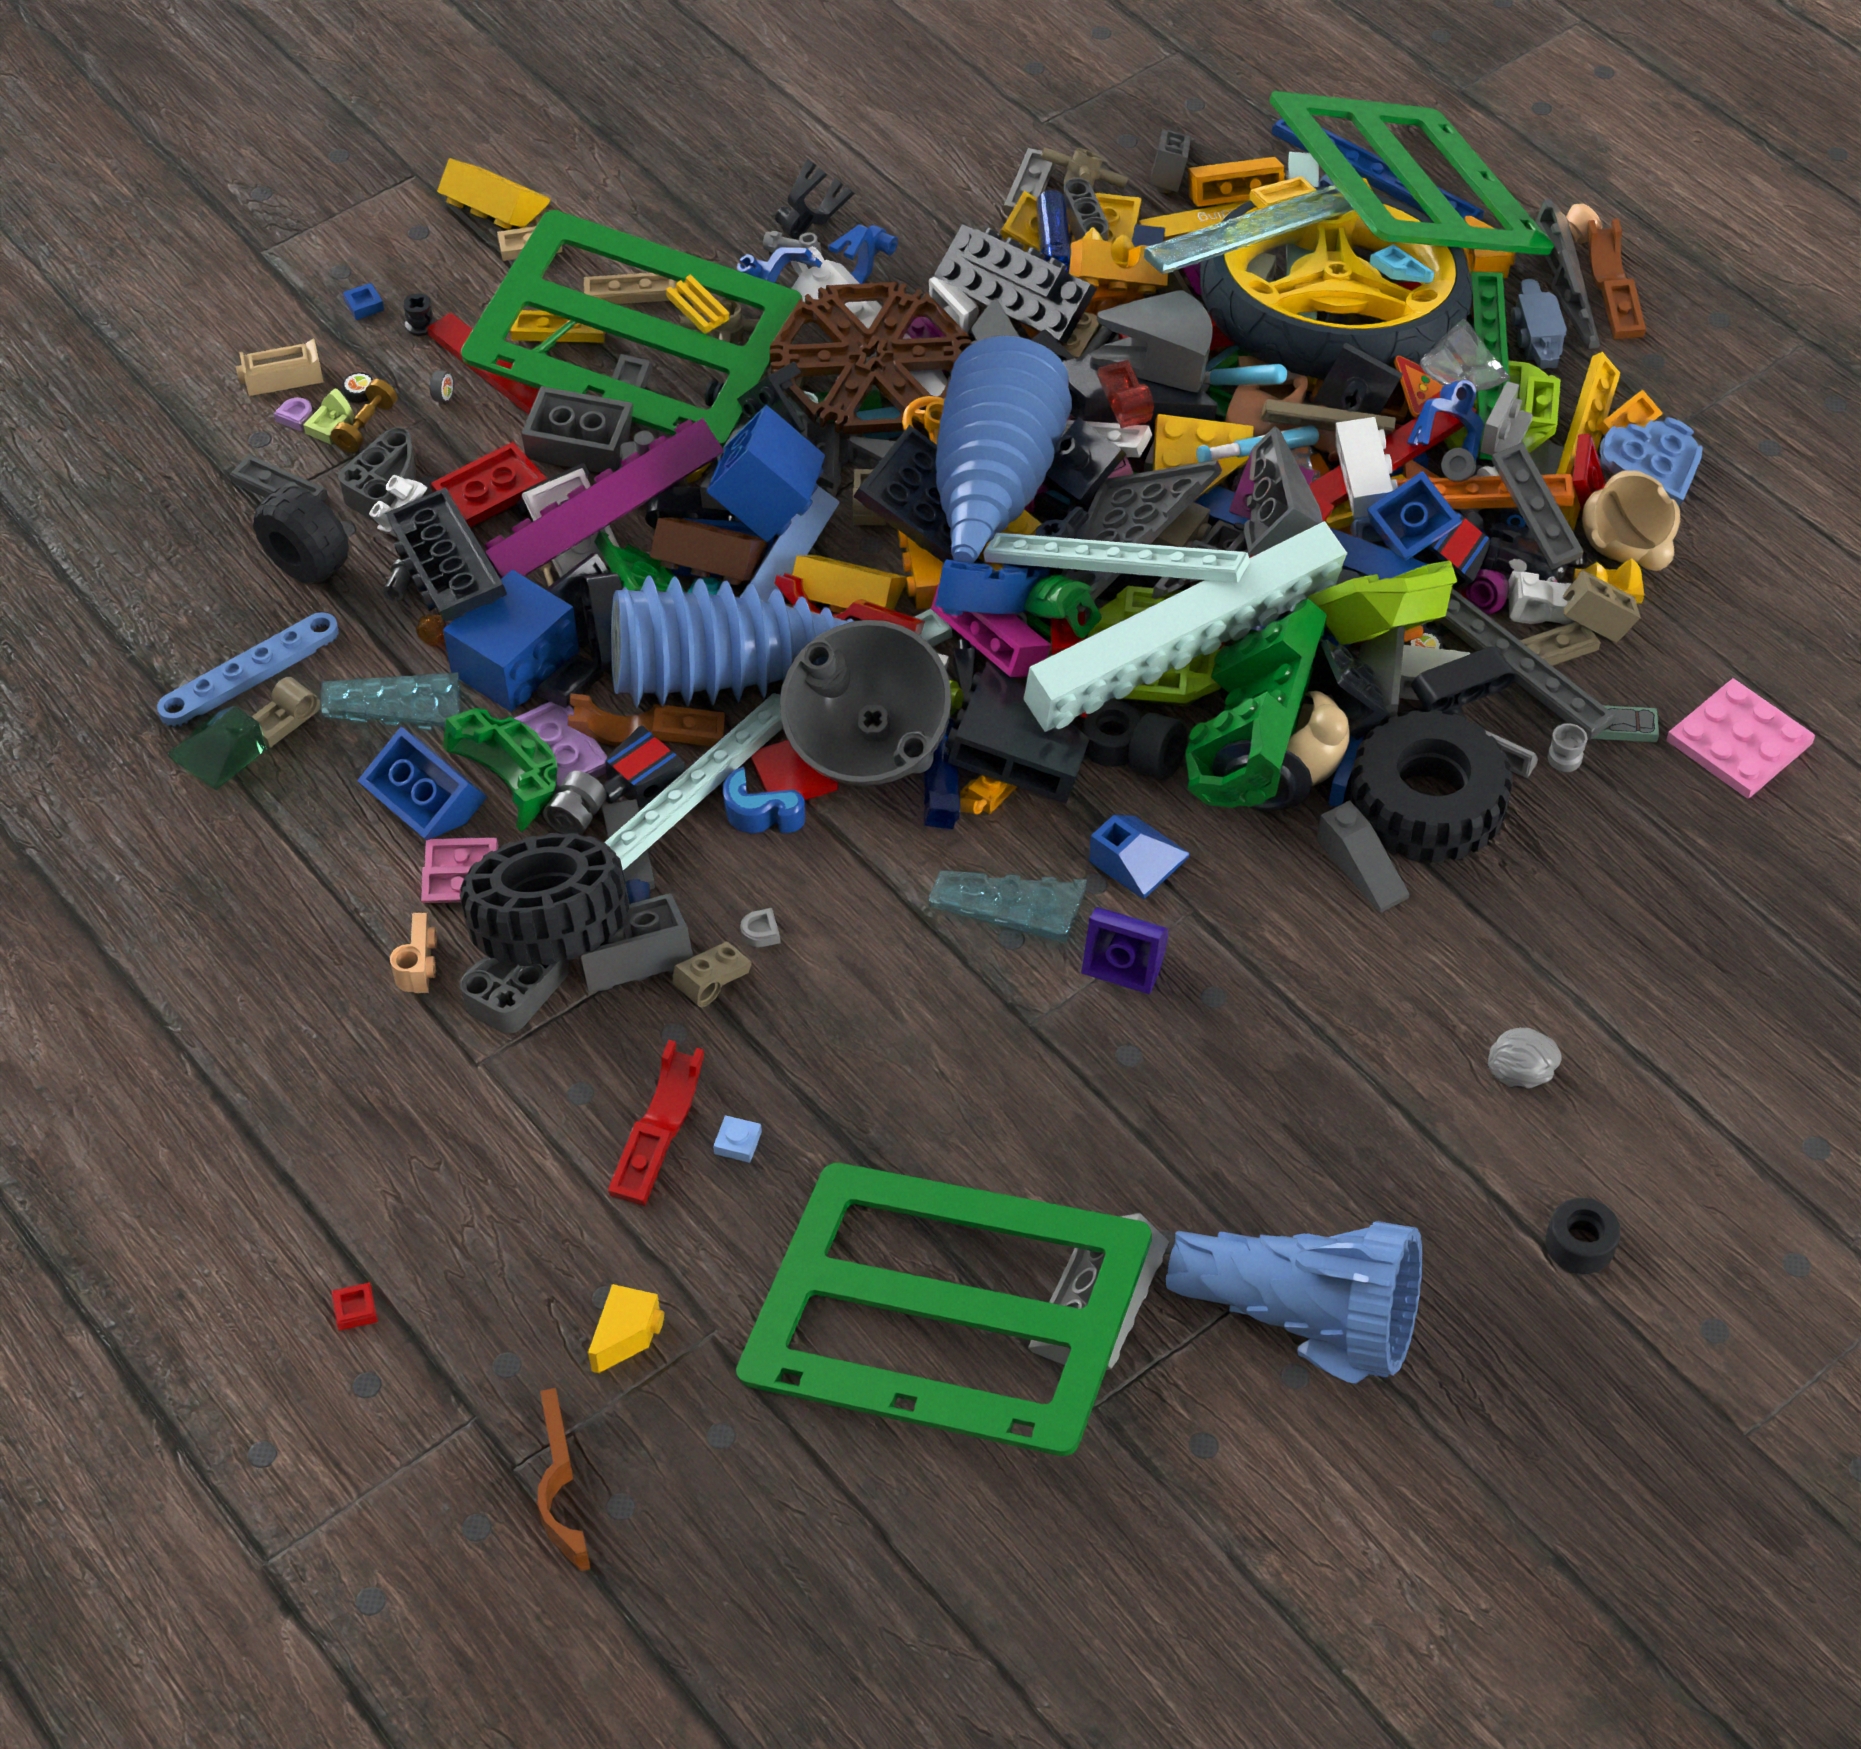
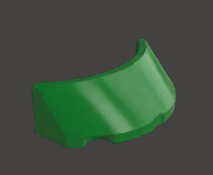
M473 708L446 718L443 749L447 753L460 755L484 765L506 782L513 792L512 801L519 808L516 827L520 832H523L553 797L556 789L558 766L549 745L538 736L537 732L524 723L510 716L502 720L493 718L486 709Z

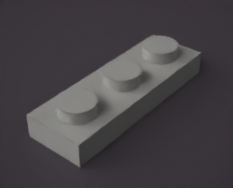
M1027 149L1004 204L1005 215L1011 214L1024 190L1036 198L1042 199L1056 164L1041 159V150Z

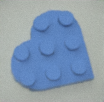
M1667 417L1664 421L1653 422L1651 420L1645 427L1635 424H1628L1627 427H1611L1601 441V457L1599 461L1601 468L1614 474L1622 471H1640L1654 477L1662 483L1668 496L1674 499L1678 506H1680L1684 501L1701 460L1703 448L1702 445L1698 446L1692 437L1694 433L1692 428L1682 421Z

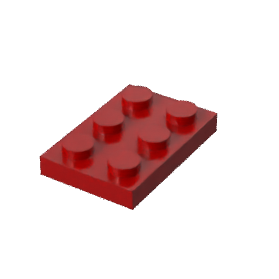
M511 442L430 484L432 493L446 487L468 526L471 528L514 506L526 489L547 480V478L518 446Z

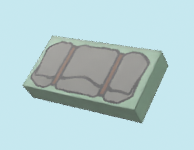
M1603 705L1615 715L1614 723L1593 739L1641 742L1658 741L1657 708Z

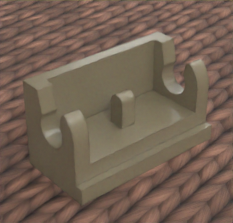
M1582 570L1578 574L1579 577L1568 587L1562 597L1567 601L1571 600L1563 609L1564 616L1617 643L1641 618L1635 597Z

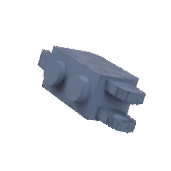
M1528 278L1522 280L1520 283L1521 294H1518L1516 307L1511 309V323L1513 326H1517L1518 346L1523 348L1526 360H1535L1538 368H1558L1559 356L1563 351L1562 346L1567 329L1557 297L1550 292H1541L1539 283L1535 279Z

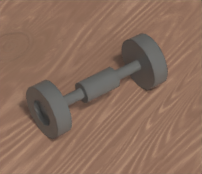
M1454 448L1448 451L1441 463L1443 473L1453 482H1464L1477 475V471L1482 468L1475 462L1473 455L1463 448Z

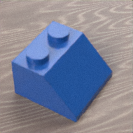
M1423 471L1367 508L1371 526L1388 548L1405 561L1462 523V520Z

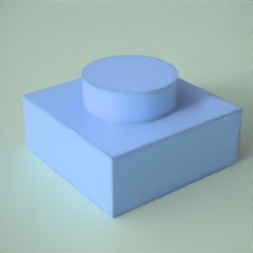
M725 1115L713 1146L714 1154L750 1163L762 1133L761 1124Z

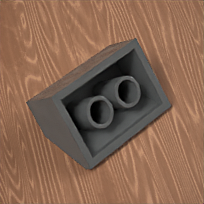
M541 386L521 433L525 455L530 460L572 468L585 463L588 471L599 473L611 468L614 473L618 470L620 446L625 442H629L633 403Z
M1397 626L1361 644L1358 658H1353L1356 662L1360 663L1363 661L1371 667L1376 675L1373 680L1385 695L1383 702L1389 714L1372 729L1378 725L1383 726L1384 721L1397 715L1405 627ZM1370 729V730L1364 735V740L1367 738V734H1368L1372 729Z
M669 893L631 903L621 929H617L615 936L609 941L601 943L599 948L580 954L577 957V961L588 992L595 990H608L614 985L629 981H642L651 975L666 971L674 972L675 965L692 958L693 953L688 927L672 894Z

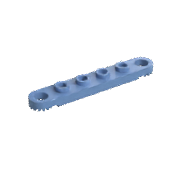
M315 613L168 693L157 704L160 719L164 724L166 723L167 726L172 725V727H176L178 724L180 727L182 723L187 724L188 720H191L193 717L209 712L317 652L316 649L321 646H326L329 642L333 643V639L336 640L337 635H339L335 617L329 613ZM320 624L322 626L326 624V627H329L324 632H314V628L316 629L317 625L321 627ZM175 704H177V706H180L181 704V707H184L181 711L177 713L168 712V708L171 709L172 705L173 707H176Z

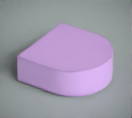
M291 398L285 401L274 413L275 422L302 432L304 430L303 424L313 415L311 403L304 398Z

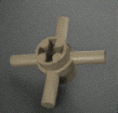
M1044 147L1041 153V159L1068 168L1063 181L1064 184L1072 178H1083L1091 184L1092 188L1096 179L1123 189L1126 186L1128 177L1101 168L1103 158L1092 151L1076 148L1073 156H1068Z
M725 297L717 299L729 312V320L711 330L710 334L714 338L736 345L742 340L744 331H754L760 319H745L741 313V305L737 301ZM680 317V326L700 330L689 318ZM703 317L708 323L711 322L707 317Z

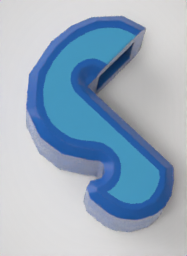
M744 767L733 770L725 779L723 785L725 813L729 823L737 830L757 833L765 831L774 824H778L780 833H791L799 830L805 823V801L803 796L795 789L747 794Z

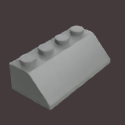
M1141 1213L1121 1216L1148 1224L1152 1233V1242L1106 1370L1112 1369L1119 1359L1122 1345L1128 1332L1134 1325L1136 1314L1149 1292L1151 1281L1163 1261V1255L1169 1244V1241ZM1075 1248L1049 1303L1078 1309L1086 1307L1105 1254ZM1031 1340L1028 1349L1033 1353L1064 1365L1071 1351L1067 1347Z

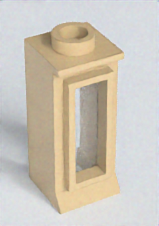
M311 339L306 344L247 355L239 352L242 365L236 366L240 385L246 384L249 396L324 382L315 339Z

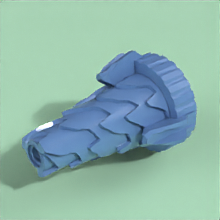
M1379 1221L1373 1222V1225H1370L1369 1228L1331 1237L1298 1234L1293 1237L1260 1235V1238L1227 1232H1219L1218 1237L1177 1231L1175 1233V1245L1170 1255L1168 1274L1166 1275V1287L1186 1297L1230 1305V1312L1247 1314L1261 1322L1284 1327L1293 1334L1310 1338L1298 1346V1356L1306 1358L1316 1367L1348 1383L1357 1384L1369 1374L1381 1377L1394 1375L1400 1370L1405 1360L1414 1330L1422 1278L1421 1234L1418 1232V1228Z

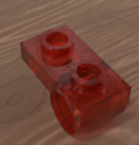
M1129 360L1099 367L1096 375L1120 428L1151 420L1154 408L1151 392L1146 384H1139Z

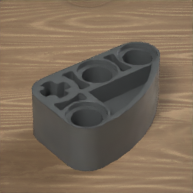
M402 427L388 429L341 469L338 479L343 501L348 507L375 521L369 515L374 504L382 501L391 506L396 496L386 490V485L390 478L396 475L415 481L416 463L411 435L408 430Z
M484 957L470 968L460 980V989L466 1012L500 1032L515 1033L519 1031L566 979L570 972L569 960L556 961L555 964L549 965L532 964V966H520L515 963L504 964L500 963L496 958Z

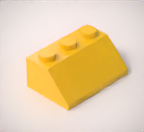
M452 158L448 159L437 190L438 193L447 196V203L459 208H463L464 204L470 206V213L487 219V216L490 215L495 218L494 224L511 230L512 225L524 228L551 200L547 196L486 169Z
M815 554L796 555L792 574L803 578L804 591L814 606H817V602L830 604L829 610L837 613L846 611L854 601L860 599L894 610L906 584V576Z

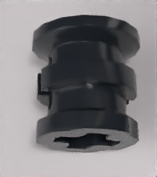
M421 293L411 294L403 301L406 330L416 336L427 335V327L436 322L430 306V298Z

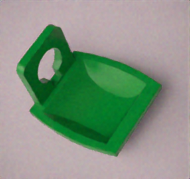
M1058 574L1044 577L1036 583L1030 591L1024 606L1025 611L1039 617L1057 619L1065 617L1075 635L1079 638H1084L1102 618L1100 611L1089 594V591L1092 589L1091 586ZM1078 605L1086 606L1089 610V620L1082 626L1077 620L1078 610L1076 607Z

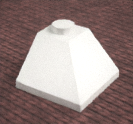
M936 277L930 278L929 295L968 333L979 314L975 300L969 298L960 288Z

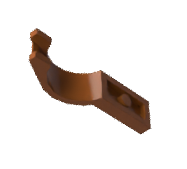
M1619 218L1613 219L1611 228L1597 229L1595 220H1589L1587 227L1591 273L1595 285L1602 291L1613 339L1644 337L1646 327L1634 279L1626 278L1622 266V229Z
M572 693L570 695V705L574 706V715H568L567 726L604 744L618 747L641 725L657 739L663 741L713 747L723 738L724 712L663 705L662 708L660 704H654L650 710L642 714L621 716L601 710L592 702L588 695Z
M556 1388L542 1390L540 1394L553 1464L546 1469L538 1485L537 1505L541 1522L548 1538L579 1571L590 1569L583 1531L568 1529L558 1523L550 1513L554 1496L563 1485L573 1479Z

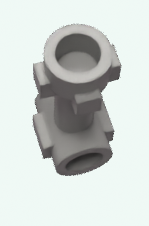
M767 231L764 235L763 249L768 250V252L774 253L780 247L810 248L813 246L821 253V243L818 242L817 236L814 233H804L799 237V240L782 237V233L778 231Z

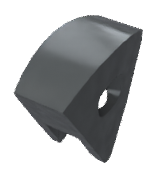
M1180 290L1133 301L1098 312L1097 322L1113 332L1129 337L1105 344L1093 351L1090 357V361L1093 364L1191 392H1198L1205 377L1213 327L1207 310L1195 297Z

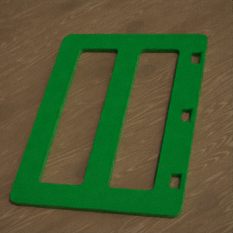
M1273 91L1269 99L1271 105L1376 237L1390 242L1539 255L1551 254L1554 248L1553 242L1438 110L1428 107ZM1312 115L1349 119L1434 223L1395 219ZM1383 122L1420 127L1506 230L1468 225Z
M551 210L544 213L464 343L461 349V356L467 365L537 389L543 386L586 394L590 390L602 394L604 398L633 403V422L673 436L677 434L674 429L679 421L684 423L691 419L695 423L703 418L723 448L744 414L737 399L764 378L771 365L770 345L800 298L802 299V295L794 289L558 210ZM567 244L677 282L680 280L683 283L686 282V277L691 274L708 292L763 310L764 313L747 344L738 346L543 280L542 276L559 248ZM530 306L727 373L729 376L712 407L704 410L504 341L523 308ZM500 359L513 365L511 369H508L496 363Z
M844 1163L829 1164L820 1174L736 1368L737 1376L744 1386L1056 1456L1071 1455L1079 1447L1152 1242L1151 1229L1148 1224L1139 1220ZM856 1204L1105 1254V1258L1087 1306L1078 1309L827 1257V1254L847 1208L850 1205ZM813 1295H819L1067 1347L1071 1351L1053 1400L1048 1404H1040L788 1349V1346L808 1299ZM783 1373L801 1376L799 1386L780 1382ZM897 1398L915 1401L914 1411L894 1407ZM1014 1423L1033 1427L1032 1437L1011 1433Z

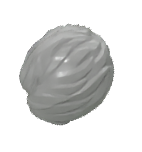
M1520 1027L1504 1032L1491 1046L1488 1066L1491 1073L1506 1086H1522L1530 1089L1549 1082L1553 1078L1554 1070L1559 1067L1562 1056L1553 1039L1534 1029Z

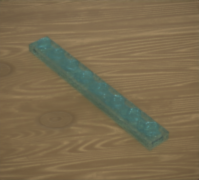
M1332 185L1145 247L1144 259L1160 273H1170L1236 249L1345 214L1354 209L1338 188Z

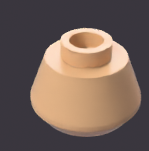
M1585 204L1572 205L1566 215L1574 243L1582 244L1588 242L1587 225L1589 220H1595L1597 229H1602L1603 227L1599 216Z

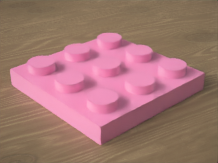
M1732 678L1668 732L1666 741L1749 799L1811 746L1815 734Z

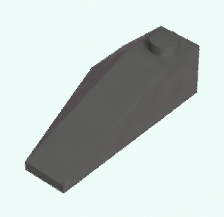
M1274 426L1252 448L1249 480L1254 482L1253 495L1247 497V507L1252 510L1251 520L1245 522L1244 534L1248 553L1253 556L1323 522L1320 507L1280 429Z

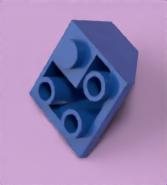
M1113 815L1091 835L1089 862L1144 900L1189 858L1190 853L1136 816Z

